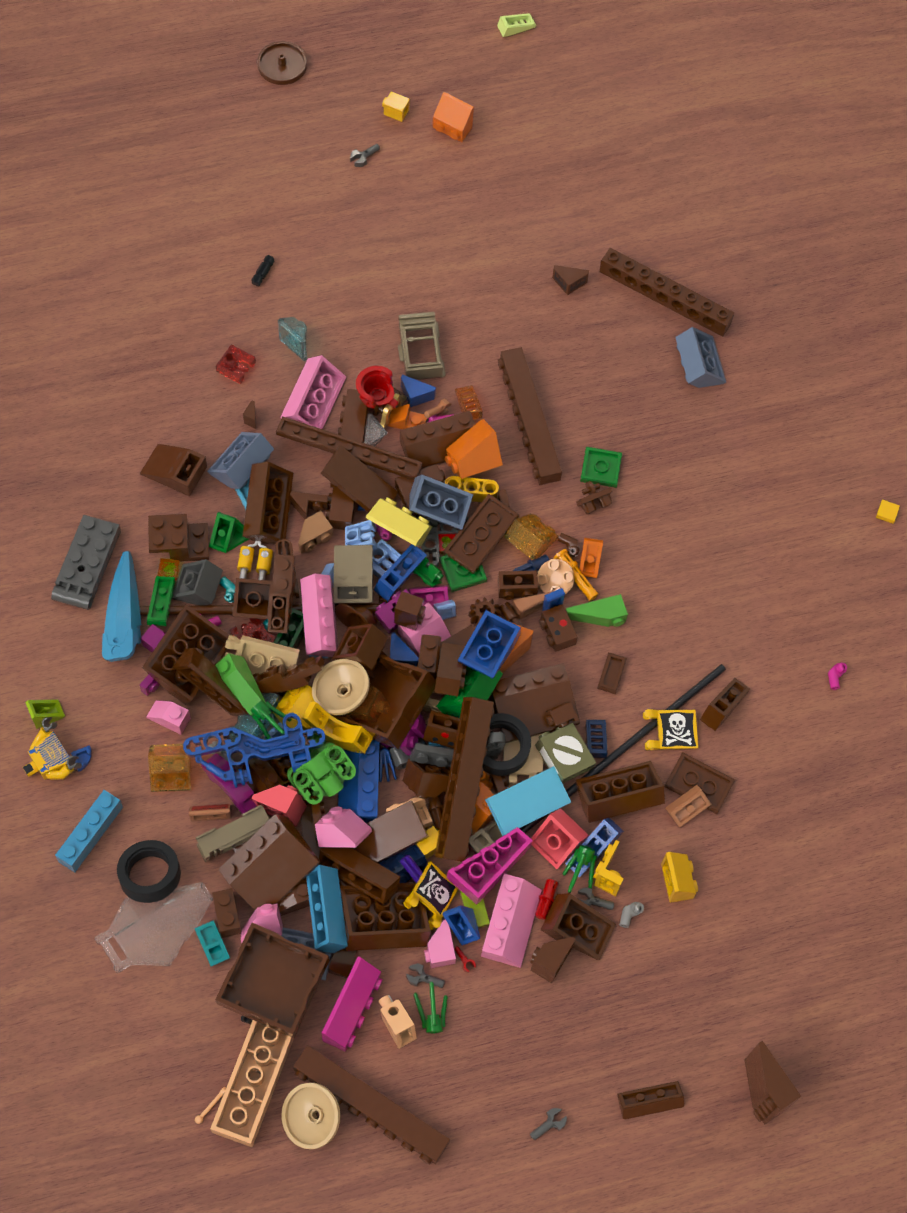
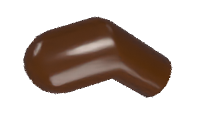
M561 533L558 541L567 546L570 556H577L580 552L578 541Z

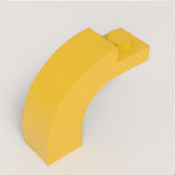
M310 702L302 717L310 725L309 729H322L325 733L326 741L348 751L365 754L373 739V736L362 726L350 725L334 718L317 702Z

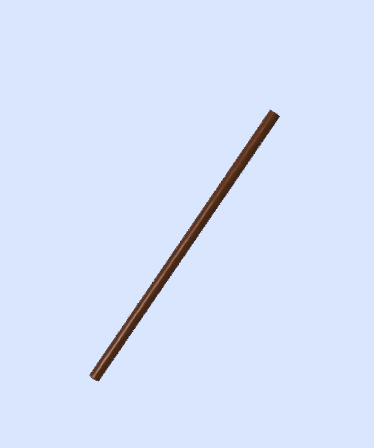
M302 604L292 605V608L303 612ZM380 604L346 605L352 607L353 609L356 607H366L371 611V613H375L377 611L376 608ZM188 605L201 615H233V605ZM140 606V615L148 616L150 606ZM171 606L169 615H178L184 606Z

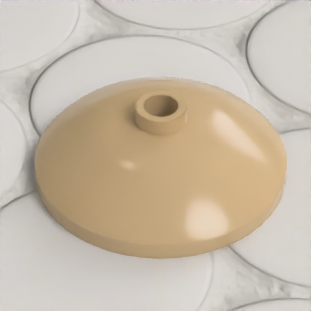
M348 659L332 661L325 665L322 671H319L312 685L313 699L331 715L347 714L358 708L365 700L370 687L368 673L356 661Z
M304 1083L295 1087L287 1095L282 1107V1124L289 1139L301 1148L317 1149L325 1146L334 1138L340 1124V1109L335 1096L328 1088L318 1083ZM317 1111L319 1112V1115H320L319 1118H317V1116H316Z

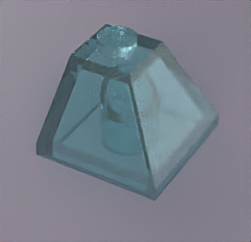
M295 317L280 318L278 320L279 340L305 362L307 360V326Z

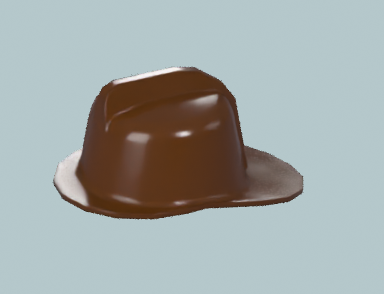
M338 604L335 608L338 619L347 627L366 624L376 625L378 619L366 607H356L353 609L346 604Z

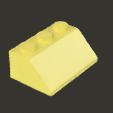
M388 497L385 500L380 498L366 518L415 546H422L432 528L428 524L429 520L422 516L416 518L412 515V511H409L404 506L400 509L395 506L397 502Z

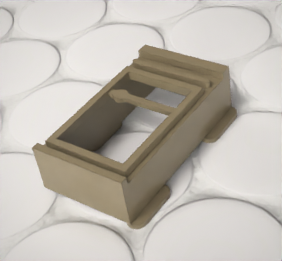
M435 312L399 315L401 344L398 345L400 361L404 362L405 375L413 379L445 377V367L443 360H441L438 340L440 333L438 323L435 320ZM432 329V336L406 338V331ZM433 339L436 362L410 364L407 341Z
M263 805L243 813V817L219 829L213 828L197 836L198 844L196 845L205 863L210 861L211 856L215 858L218 853L221 855L247 842L269 820Z

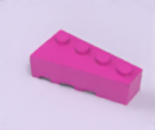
M517 827L496 840L495 843L480 850L476 855L464 860L460 865L448 870L447 879L477 905L503 878L504 873L506 874L531 848L533 840Z

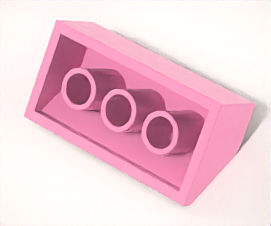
M322 355L308 358L280 418L282 419L283 416L323 429L346 376Z
M312 574L300 579L306 655L333 657L338 648L333 582L330 575Z
M504 873L481 957L521 968L539 903V895L542 892L541 889L525 879Z

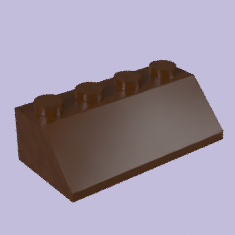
M466 411L400 430V444L405 457L422 462L421 469L445 463L446 449L473 427L475 422L471 412Z
M271 462L252 464L243 537L270 544H276L277 541L286 539L293 472Z
M196 647L185 649L173 668L230 715H248L246 709L223 682L216 667L217 663L213 660H208L204 656V652Z
M651 761L575 780L582 809L589 823L665 804L664 785Z

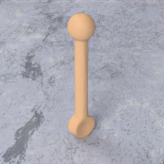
M226 1087L221 1089L201 1115L195 1117L197 1124L203 1122L204 1116L224 1095Z

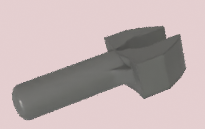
M375 144L363 152H359L357 149L353 150L350 162L359 158V160L354 162L355 167L367 165L366 158L380 150V146Z
M586 887L578 891L577 894L587 897L586 901H581L588 906L595 905L613 910L614 902L594 897L592 894L593 889Z
M417 963L409 966L410 970L418 972L419 975L413 977L406 974V978L411 985L417 987V984L423 981L428 984L433 982L434 986L439 988L444 987V980L425 974L423 970L424 965Z
M552 1108L546 1112L548 1116L547 1121L530 1133L531 1138L536 1140L551 1128H557L558 1131L564 1128L567 1116L559 1122H553L554 1116L561 1112L562 1109Z

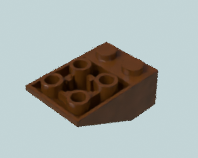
M157 444L141 470L140 475L190 497L207 468L206 456L187 448Z
M289 755L267 761L258 758L249 760L253 784H250L249 781L246 783L254 794L277 785L284 787L292 786L287 778V772L292 767ZM243 765L242 770H246V765ZM302 773L297 775L296 781L301 779Z

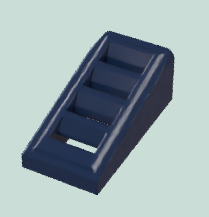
M586 720V746L593 758L607 757L606 720ZM590 725H601V728H591ZM591 732H601L602 735H591ZM591 739H602V742H591ZM592 746H602V748H592Z

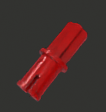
M547 879L542 895H539L540 901L535 913L538 919H546L551 904L554 902L553 898L559 885L555 880Z

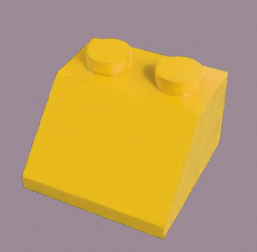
M306 685L287 691L276 709L284 714H297L300 717L303 730H307L310 727L302 717L310 702H315L312 696V687ZM273 712L277 719L283 724V718ZM293 718L290 722H286L289 728H294L298 724L297 720Z
M666 852L661 867L669 902L693 899L696 892H698V885L696 880L692 878L694 871L692 861L688 860L687 854Z

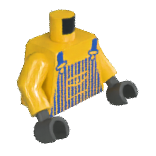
M52 717L43 719V727L30 746L28 754L32 762L23 766L28 777L39 771L43 779L63 780L74 771V768L79 769L82 767L81 763H75L79 757H69L55 733L50 731V729L57 727V722L49 724Z

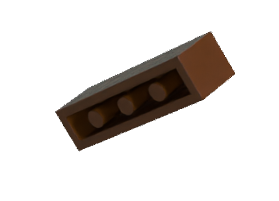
M323 847L320 850L319 860L321 863L319 865L338 869V877L382 904L386 903L398 892L399 875L351 847Z

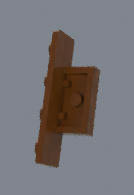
M308 787L304 788V789H307V790L310 792V794L312 795V793H311V790H312V789H311V788H308ZM311 796V798L315 800L317 796ZM303 799L307 805L301 817L303 839L319 859L320 850L323 847L318 846L315 824L321 819V814H325L324 802L310 804Z

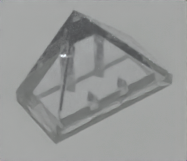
M368 414L364 443L375 447L388 432L372 414Z

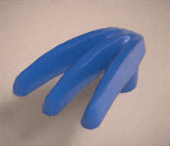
M382 748L379 752L380 782H382L383 764L385 765L386 780L390 782L388 763L390 764L394 779L397 780L391 754L387 748Z

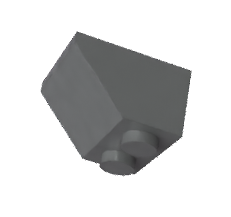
M207 559L183 564L172 599L193 605L212 604L223 570Z

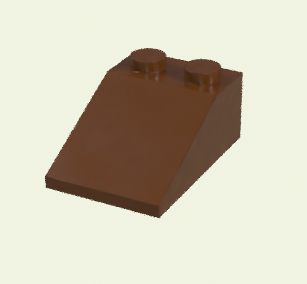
M564 893L556 895L541 927V931L555 940L574 937L576 940L573 949L596 960H600L616 924L572 894Z

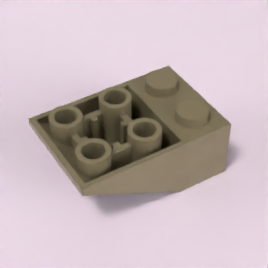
M373 545L334 546V603L373 602Z

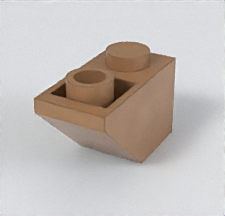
M322 511L304 520L298 543L301 554L312 551L316 545L329 541L333 536V527Z

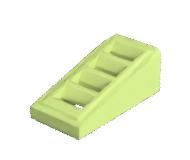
M530 13L500 16L497 26L502 36L507 37L535 28L536 24Z

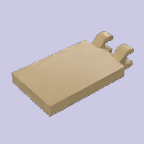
M229 635L225 648L236 650V655L245 658L252 675L266 672L269 667L274 665L277 667L283 664L287 670L290 666L297 664L300 652L299 649L242 635L241 640L236 636Z
M542 734L531 736V749L528 759L521 769L509 775L508 786L517 784V775H528V778H531L543 772V758L535 746L539 736ZM519 740L505 744L503 748V761H508L520 751Z

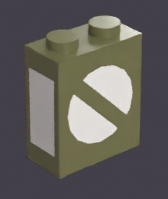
M573 723L561 728L557 727L552 733H549V731L543 733L535 744L548 769L553 766L555 767L562 784L590 771L596 765V761Z

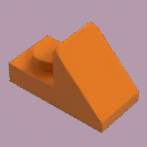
M410 404L392 409L389 417L390 422L387 426L403 430L427 422V418L424 414L410 411Z
M584 538L579 570L586 577L597 578L603 540Z

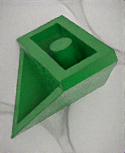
M218 512L209 547L227 553L248 541V538L243 537L244 525L237 518Z

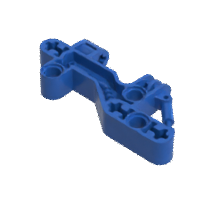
M289 713L283 718L285 735L263 740L231 727L189 737L184 741L183 749L189 757H195L196 763L206 766L208 771L225 782L233 781L235 788H237V784L242 783V786L248 781L250 784H253L249 769V760L252 758L267 761L289 755L294 774L296 769L302 766V764L311 760L309 750L320 748L324 745L325 733L320 728L303 730L300 717L295 713ZM289 719H296L298 722L296 727L289 728L286 725ZM231 733L238 736L235 738V742H231L228 739L224 740L225 745H222L220 735H223L224 739L229 738ZM317 733L318 736H322L321 738H319L318 743H316L315 740H309V745L306 746V741L304 738L305 735H307V739L313 738V734ZM210 738H217V746L209 747L207 745ZM200 740H203L206 748L203 750L202 746L196 747L195 752L188 749L191 747V743H194L195 746L202 745ZM226 751L230 770L225 772L211 762H205L201 756ZM239 752L243 755L240 762L232 761L234 753ZM246 765V770L240 768L238 772H234L233 767Z

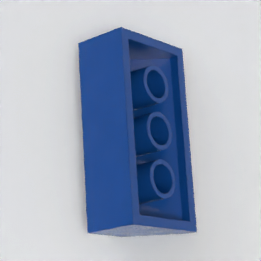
M376 740L371 741L365 754L343 749L354 764L356 774L352 779L344 780V787L338 792V807L351 809L366 824L378 818L380 742Z

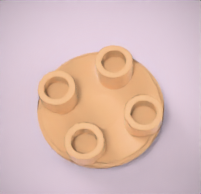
M551 559L545 562L537 574L538 585L543 593L554 592L562 588L565 594H567L574 584V572L571 566L560 559Z

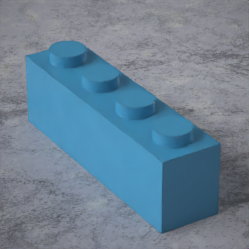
M105 790L102 791L55 854L59 863L74 873L77 871L122 810L123 806L120 799Z
M318 865L306 876L315 950L335 953L348 946L338 869Z

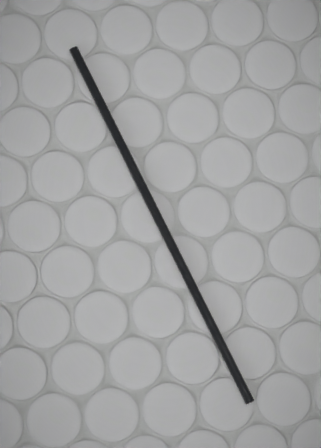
M720 664L665 710H678L722 674L726 668ZM657 719L650 721L581 778L596 775L603 771L657 727ZM576 782L566 790L569 797L578 791ZM547 815L519 829L526 833Z

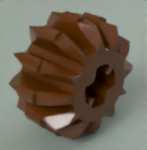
M484 597L483 602L477 599L475 604H471V611L468 614L471 617V624L476 623L477 626L485 610L499 617L501 616V611L499 610V605L494 604L493 599L487 602V599Z

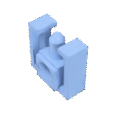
M367 520L346 526L345 545H373V550H376L377 543L373 539L375 537L374 532H376L375 523Z
M383 539L377 543V549L373 550V574L379 579L386 572L381 566L383 565L386 569H389L393 564L388 559L391 558L395 562L401 556L399 552ZM375 555H381V556H382V557L379 558V559L374 558Z

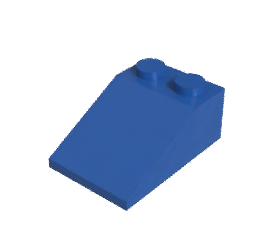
M485 610L458 658V662L493 679L521 635V627Z

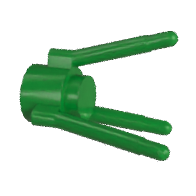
M260 700L250 710L254 714L252 718L257 722L266 739H270L271 736L260 718L262 721L267 719L281 734L285 733L269 715L272 713L271 711L282 718L286 714L273 707L268 701L265 703L263 700Z
M580 845L579 849L576 848L573 857L562 873L565 876L575 860L578 862L568 888V893L572 892L582 865H588L589 862L588 888L592 889L594 866L597 858L594 855V849L584 845Z
M430 982L431 1015H427V1020L418 994L414 993L413 995L422 1021V1029H426L428 1034L443 1032V1027H446L445 1015L448 996L444 995L440 1018V1015L436 1014L434 983Z

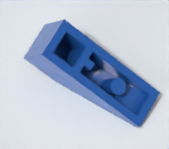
M411 544L378 580L373 590L386 601H389L421 564L427 554Z
M607 818L598 825L582 845L595 850L594 855L597 856V861L605 853L608 845H613L615 840L624 831L613 820ZM573 855L567 860V862L565 863L566 865L569 863ZM576 860L570 868L574 873L578 865ZM590 862L588 865H582L578 877H581L590 868Z

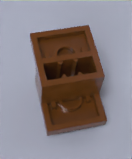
M187 514L148 516L149 553L169 552L171 562L209 560L208 523L189 524Z

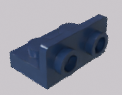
M416 845L379 863L381 866L399 875V883H406L412 879L400 863L404 856L410 855L422 872L428 864L425 855Z

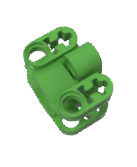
M325 742L322 747L310 752L311 760L296 769L292 777L293 770L291 767L287 772V778L304 800L310 804H318L322 801L323 796L331 797L341 791L344 787V780H350L355 776L356 768L340 746L331 742ZM334 749V754L329 756L330 751ZM302 773L301 779L296 781L297 775ZM306 787L311 788V789H312V790H311L312 795L310 794V792H309L307 789H304V788H306ZM311 796H317V799L314 800Z

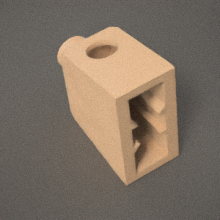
M390 995L382 997L379 1000L382 1007L380 1009L382 1020L399 1049L417 1039L415 1025L399 999L393 1001Z

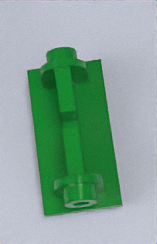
M425 558L413 573L420 576L428 586L434 587L441 584L440 580L444 577L442 571L433 563L427 568L426 565L429 560Z

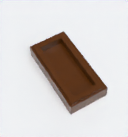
M608 652L597 689L616 694L627 660L626 657Z

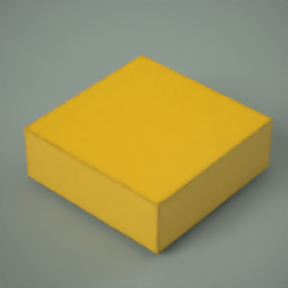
M882 500L876 518L894 524L900 505Z

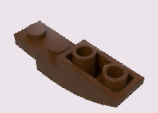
M275 554L268 632L288 633L295 587V556Z
M322 656L310 657L304 663L298 666L294 664L287 670L283 664L277 667L274 665L269 667L266 672L253 674V677L261 693L290 691L308 685L311 675L322 671L325 661Z

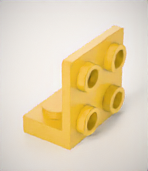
M615 840L613 845H608L604 857L598 864L593 876L596 879L594 886L615 897L624 878L620 877L621 875L617 871H609L607 868L620 841Z

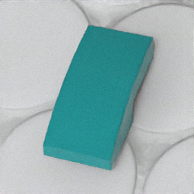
M214 920L195 928L210 966L230 958Z

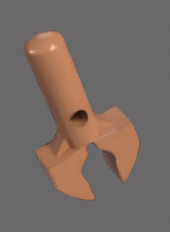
M444 398L438 406L425 411L424 416L426 418L434 415L444 416L449 411L447 407L452 406V404Z

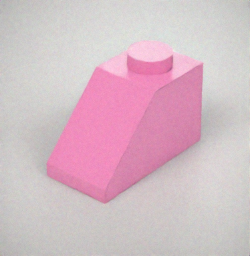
M157 700L146 716L147 719L180 735L191 719L188 709L170 701Z
M264 904L261 907H257L242 928L241 943L251 923L282 935L283 924L278 904Z
M446 919L443 920L440 927L427 943V950H424L426 963L430 962L431 968L455 964L456 961L450 927Z

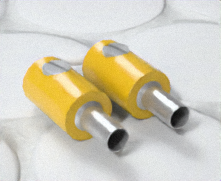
M255 541L254 544L242 546L237 570L240 571L239 578L246 579L247 573L251 572L254 548L252 547L258 544L261 549H259L256 572L259 573L258 580H265V576L270 573L273 551L261 545V541Z

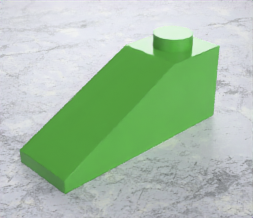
M621 594L566 608L570 620L606 627L621 626L626 622L628 616Z
M228 653L216 664L217 670L230 691L249 715L253 716L254 714L250 710L260 700L264 702L265 700L245 658Z

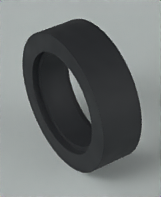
M504 713L493 714L490 721V730L504 728L513 732L519 740L520 751L514 758L508 761H496L486 755L482 767L485 772L492 775H510L517 772L526 763L531 749V736L526 725L518 718Z
M145 840L133 844L123 852L117 864V876L123 892L129 898L137 902L152 903L166 898L176 889L180 881L181 869L177 855L169 845L157 840ZM158 857L168 864L166 876L157 884L140 886L129 878L134 864L143 858Z

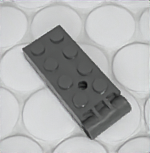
M83 515L56 579V585L51 595L52 600L90 610L121 533L119 524Z

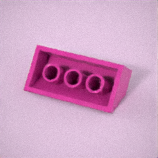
M359 956L322 1031L323 1042L346 1052L347 1047L351 1048L356 1039L354 1035L356 1028H361L365 1020L363 1013L365 1009H370L374 1000L371 996L374 990H379L383 981L380 978L381 971Z

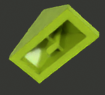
M27 700L25 702L36 729L43 727L42 721L46 717H52L49 724L65 717L59 700Z

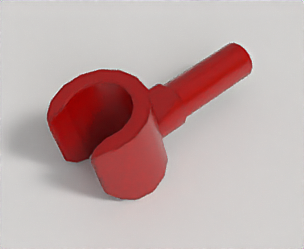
M456 946L454 950L463 962V970L469 972L466 968V963H471L476 968L475 961L467 959L461 949Z

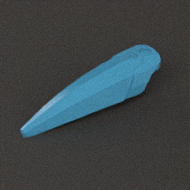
M129 551L122 553L114 575L107 605L105 630L102 637V656L110 662L129 659L133 656L136 645L141 644L140 625L142 624L133 559Z

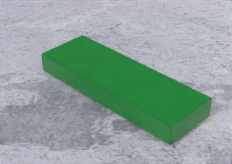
M156 576L147 616V625L167 626L176 582L175 577Z

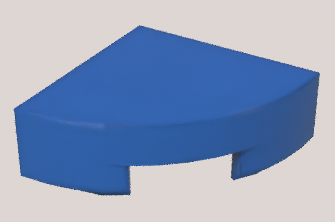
M90 745L71 752L72 756L79 757L75 763L82 764V767L77 769L78 772L85 769L91 760L92 751Z

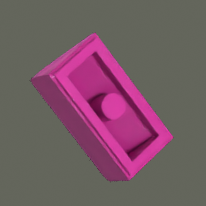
M447 585L409 588L410 594L424 599L423 606L429 602L434 607L433 604L449 600Z

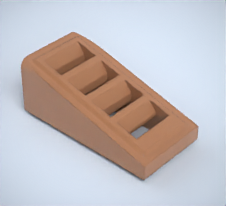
M551 592L513 600L512 609L522 619L542 609L545 595Z

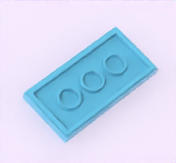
M554 766L485 799L502 836L517 827L521 828L571 803Z

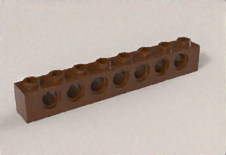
M609 248L601 260L600 273L723 337L730 327L734 317L733 311L624 254Z

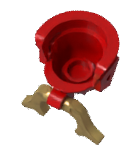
M370 366L362 370L357 376L356 389L360 394L359 398L367 407L374 409L375 406L381 407V405H385L381 423L378 427L379 430L383 431L390 422L388 416L392 409L396 406H402L407 397L394 393L392 386L393 375L390 369L383 366Z

